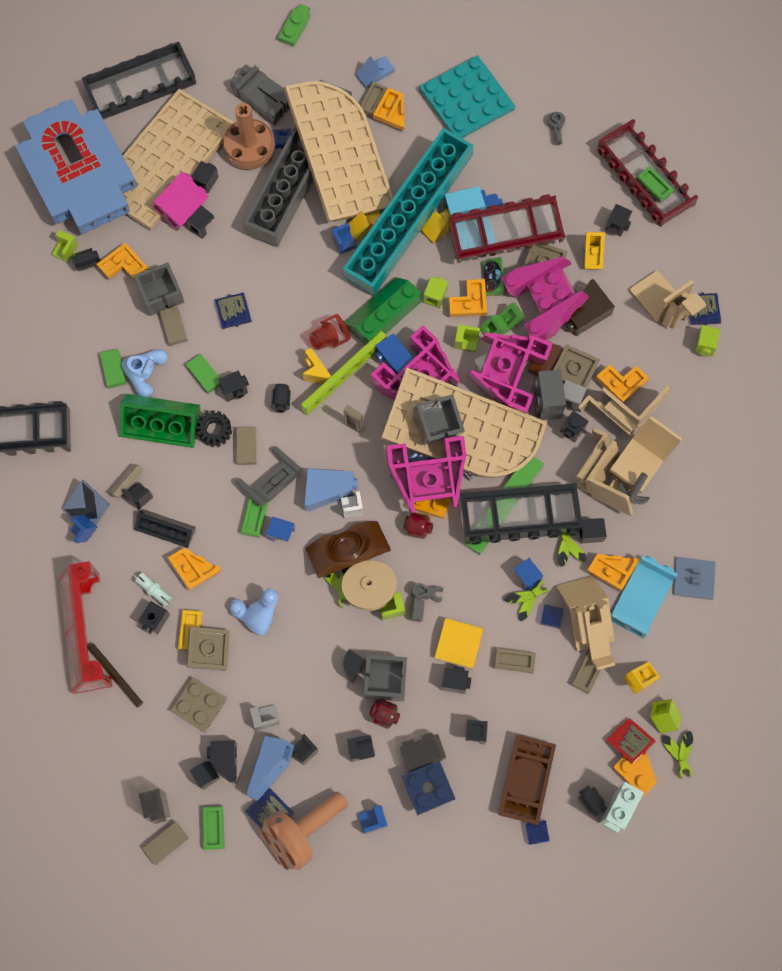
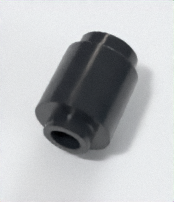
M90 248L75 253V256H72V261L76 270L81 269L83 271L97 266L100 258L97 250L93 251Z
M276 384L272 389L271 408L277 413H284L290 409L291 390H289L288 385Z
M588 785L579 792L581 796L578 799L588 814L596 817L607 809L605 806L606 802L595 787L590 788Z

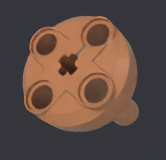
M240 103L235 107L237 121L229 126L224 135L223 147L225 155L234 168L256 169L261 166H267L271 162L275 151L273 133L264 122L253 119L249 104Z
M336 791L297 822H294L284 812L277 811L263 820L260 835L285 870H300L313 857L311 847L306 838L348 807V803L344 796Z

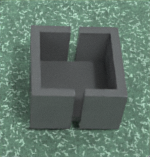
M169 262L153 268L157 280H153L150 270L134 275L150 316L165 310V306L172 308L184 303L181 290Z
M561 370L539 371L537 378L534 379V386H532L533 397H536L537 401L535 403V414H539V419L541 420L561 419L566 407Z
M453 394L438 398L435 401L430 400L417 404L412 409L424 446L439 442L444 438L460 436L465 431Z
M367 655L364 699L404 702L407 657Z

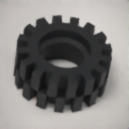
M211 410V414L208 411L205 412L206 416L201 415V420L197 421L198 426H196L200 440L207 446L210 444L211 447H214V445L220 447V443L226 444V439L229 440L230 435H232L229 418L224 413L222 415L221 411L215 413L214 410ZM212 423H218L222 427L220 433L216 435L209 434L207 428Z

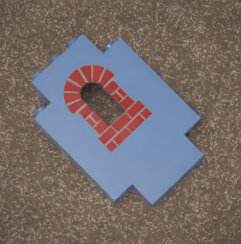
M71 99L63 101L53 108H48L40 114L30 116L23 121L31 139L22 141L15 147L55 224L72 217L82 235L130 212L123 193L136 188V180L98 109L88 111L85 115L81 116ZM63 134H68L72 137L83 158L66 166L55 145L56 138Z

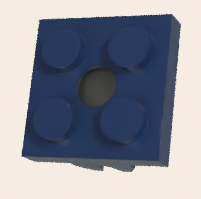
M440 760L402 776L407 794L417 816L455 800Z

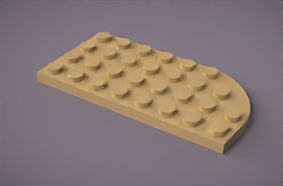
M309 81L285 86L284 92L328 223L356 217L361 211L365 215L385 210L393 199V195L366 115L359 103L343 89L325 82Z
M178 89L123 155L137 184L136 188L123 193L130 209L127 215L152 230L162 216L150 205L182 171L192 176L201 161L207 163L223 144L225 132L234 122L181 89Z
M406 368L381 436L382 440L395 445L406 443L408 450L429 458H444L442 440L424 446L412 409L417 404L430 400L435 401L438 398L453 394L465 429L460 435L464 436L467 455L463 471L479 477L496 478L514 473L534 457L539 449L547 422Z

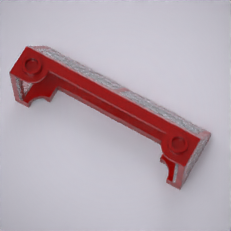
M90 561L70 564L59 577L72 694L113 687L112 677L103 674L101 664L94 660L89 661L82 595L92 593V586L100 582L99 572Z

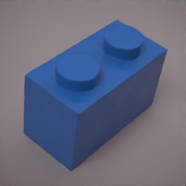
M394 333L375 345L377 360L380 363L384 362L396 374L402 371L414 359Z

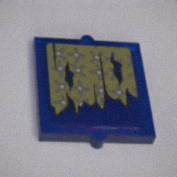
M244 292L235 295L228 294L227 297L215 299L222 329L234 326L239 327V325L252 322Z
M703 292L698 294L706 303V307L693 316L689 314L690 324L705 326L708 324H721L718 294H704Z
M270 787L258 801H255L245 811L261 829L263 820L272 813L282 811L289 817L294 814Z

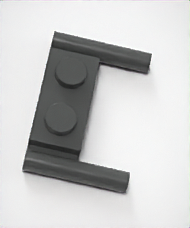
M277 446L273 447L272 453L284 463L278 466L254 489L248 486L241 478L235 481V484L260 507H263L266 501L269 503L296 479L297 474L302 472V468Z

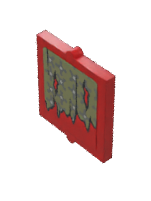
M629 718L620 727H616V731L606 739V742L633 765L642 755H646V751L656 740Z

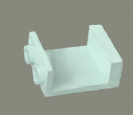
M626 782L618 786L599 824L615 833H618L620 828L625 830L644 792Z

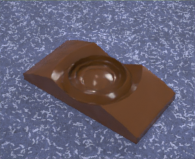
M378 521L355 523L346 531L339 534L324 535L305 548L317 578L391 551Z
M516 734L501 797L499 816L539 825L556 744Z

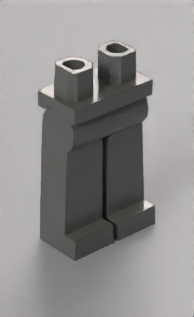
M245 64L240 71L243 78L239 79L237 76H233L230 79V86L235 90V94L239 99L242 98L259 114L275 125L285 115L284 112L287 113L290 110L289 104L287 105L288 101L284 88L268 78L265 73L259 71L256 65L251 68Z

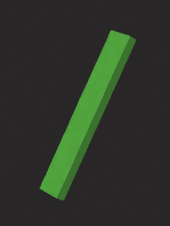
M533 457L525 466L514 472L503 489L529 487L544 463ZM512 498L496 501L499 526L505 521L519 499ZM491 506L474 530L493 528ZM485 541L478 545H471L470 543H464V545L478 555H481L490 541Z

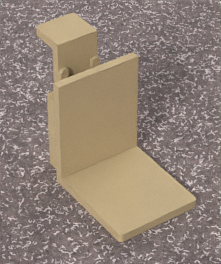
M658 270L630 288V293L656 323L663 319L662 325L666 329L670 326L675 328L680 319L686 320L689 314L693 316L706 307V303L697 293H690L694 284L693 280L675 290Z
M667 385L640 416H637L605 387H603L602 392L611 400L606 406L588 395L578 406V409L583 412L592 403L631 437L671 394V388Z
M650 416L609 470L616 475L610 487L619 491V483L623 482L628 491H630L641 472L648 475V478L639 493H642L663 461L680 443L682 438Z
M593 428V437L599 442L575 476V479L579 480L577 486L581 488V491L587 494L591 493L593 498L631 516L633 510L629 496L605 485L612 474L609 470L620 456L617 442L612 440L610 443L607 433Z
M594 576L557 585V591L570 611L576 650L580 651L589 648L591 662L596 670L615 666V660L611 656L609 642L615 641L609 600Z

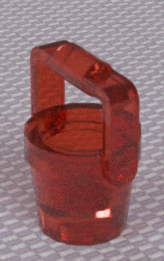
M334 314L321 321L322 325L309 334V341L315 350H321L328 346H332L334 349L351 339L348 328L339 314ZM333 318L336 319L341 332L346 338L339 342L338 334L333 325L327 322Z

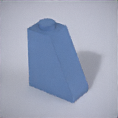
M308 469L305 511H312L337 502L341 498L353 496V489L357 490L358 478H354V472Z

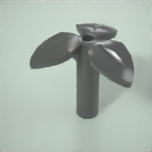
M641 472L631 491H628L623 482L619 483V491L629 496L630 503L641 505L647 503L650 497L637 495L648 478L646 473Z

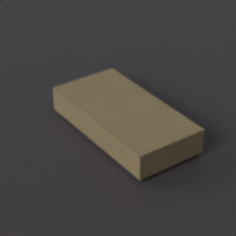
M372 82L360 104L366 116L373 118V114L388 87Z
M178 306L161 310L160 314L169 345L187 341Z
M347 405L343 410L345 425L361 433L364 428L363 414Z
M237 427V465L256 464V427Z
M132 464L108 493L113 497L120 498L124 493L123 490L132 484L143 471V468L138 464Z
M496 648L494 669L534 673L536 653Z
M589 649L571 683V686L588 695L600 673V670H596L591 662Z
M174 822L142 849L153 864L157 865L189 838L178 823Z

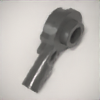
M552 112L548 116V123L552 130H554L555 144L561 145V129L565 124V116L560 112Z

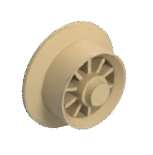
M366 560L353 565L347 570L342 579V592L346 600L355 607L366 611L382 608L392 599L397 588V579L393 570L388 565L375 560Z

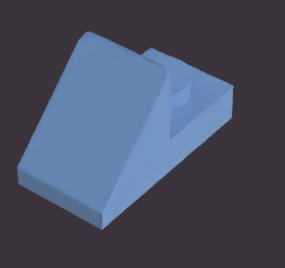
M370 56L356 76L363 86L367 88L372 82L376 83L394 73L395 68L386 56L376 61Z

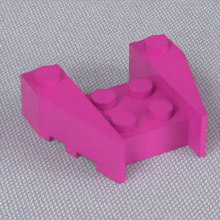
M565 257L519 267L501 278L508 293L517 298L528 290L532 294L541 315L525 324L530 336H536L544 340L555 336L559 328L589 298L583 291L575 293L563 270L572 264Z
M424 325L410 336L408 345L418 355L402 371L396 374L383 362L370 374V383L383 395L395 400L406 368L443 382H448L458 387L460 381L455 370L452 369L447 360L445 352L441 349L438 339Z
M485 333L481 341L491 345L480 373L471 370L467 374V378L497 403L526 414L534 395L516 388L527 359L540 365L545 363L553 343L536 336L526 337Z
M464 436L444 438L442 440L444 458L408 463L406 443L385 447L388 470L410 514L415 513L414 502L450 498L451 509L457 507L467 456Z

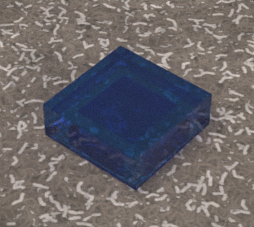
M291 129L273 130L275 148H284L291 134Z
M544 604L540 625L560 629L564 609Z
M546 820L539 821L538 826L530 823L525 824L529 845L550 842Z

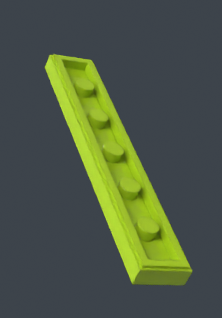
M380 331L301 404L302 412L309 415L376 353L375 345L386 339V334Z

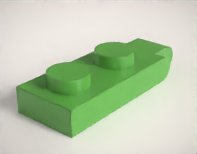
M300 4L297 9H293L278 37L279 42L295 47L310 19V7Z

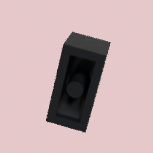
M235 740L210 741V746L207 747V759H210V762L232 784H237V742Z

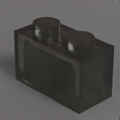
M433 732L421 736L422 739L414 742V739L402 743L403 746L399 750L407 773L439 760H446L438 734L433 735Z
M158 788L139 793L144 819L151 823L159 824L165 822L166 818L171 816L166 793Z

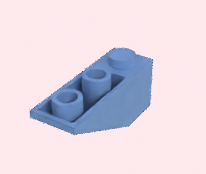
M268 736L264 737L260 745L257 762H255L251 781L247 786L246 796L255 801L262 797L288 767L294 745L287 740Z

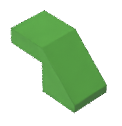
M511 303L500 315L490 316L480 326V329L484 334L497 333L504 335L514 329L525 316L516 303Z

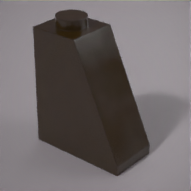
M594 279L589 281L583 291L589 298L580 308H577L566 322L568 330L576 336L612 315L615 308Z

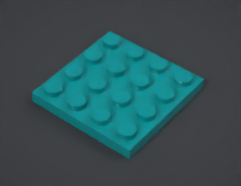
M478 55L419 86V91L448 131L461 138L515 110V104Z

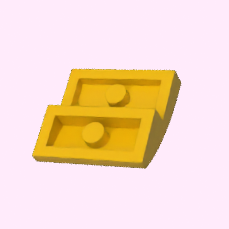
M445 618L435 658L473 668L484 628Z

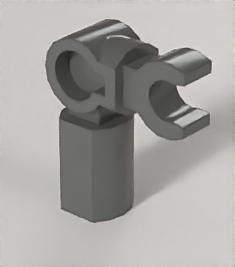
M422 583L415 584L411 591L414 599L411 600L409 620L422 622L425 604L423 599L428 600V598H431L435 602H441L442 597H437L435 592H443V587L430 588V586H425Z

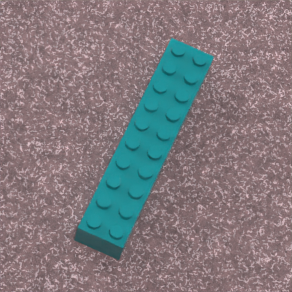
M442 128L343 267L345 279L375 296L445 194L473 157V144Z

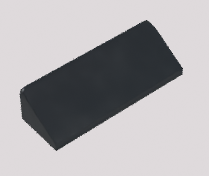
M142 509L138 512L134 530L188 548L196 527Z

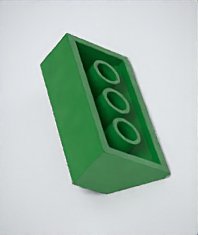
M395 277L343 325L366 345L380 331H383L385 334L388 333L421 303L422 292L409 280Z
M126 394L120 402L119 437L194 448L197 437L196 426H198L197 421L200 420L201 405Z

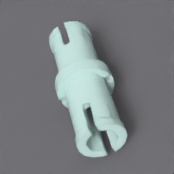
M145 573L139 575L144 582L138 577L136 578L135 582L147 591V595L153 596L163 607L168 605L163 598L171 602L172 597L163 591L158 583H154L146 576Z

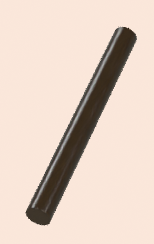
M94 643L91 644L88 650L137 708L140 707L144 702Z

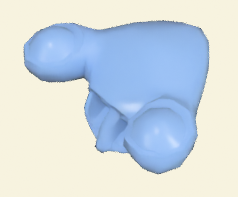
M155 349L148 353L131 356L121 362L124 373L134 385L137 395L152 396L153 388L145 382V379L150 377L154 363L159 365L166 363L168 356L167 352L163 349Z
M271 588L264 590L262 598L250 604L249 608H246L240 599L232 600L230 612L233 616L242 620L253 633L264 636L273 622V613L278 602V593Z

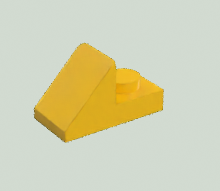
M448 208L440 214L435 211L421 229V232L432 244L450 231L448 225L450 213Z
M361 211L349 223L350 233L354 241L365 238L380 217L379 211L367 216Z
M586 232L583 244L585 249L584 269H603L605 232Z
M309 348L305 351L306 358L304 359L309 370L302 374L303 380L324 384L331 375L312 348Z
M647 662L630 671L624 679L634 694H637L661 677L651 663Z

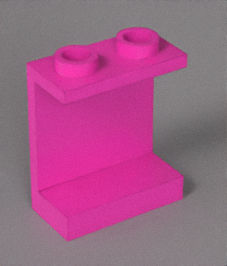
M182 171L150 206L178 231L209 196L201 186H197L193 182V178L189 174Z

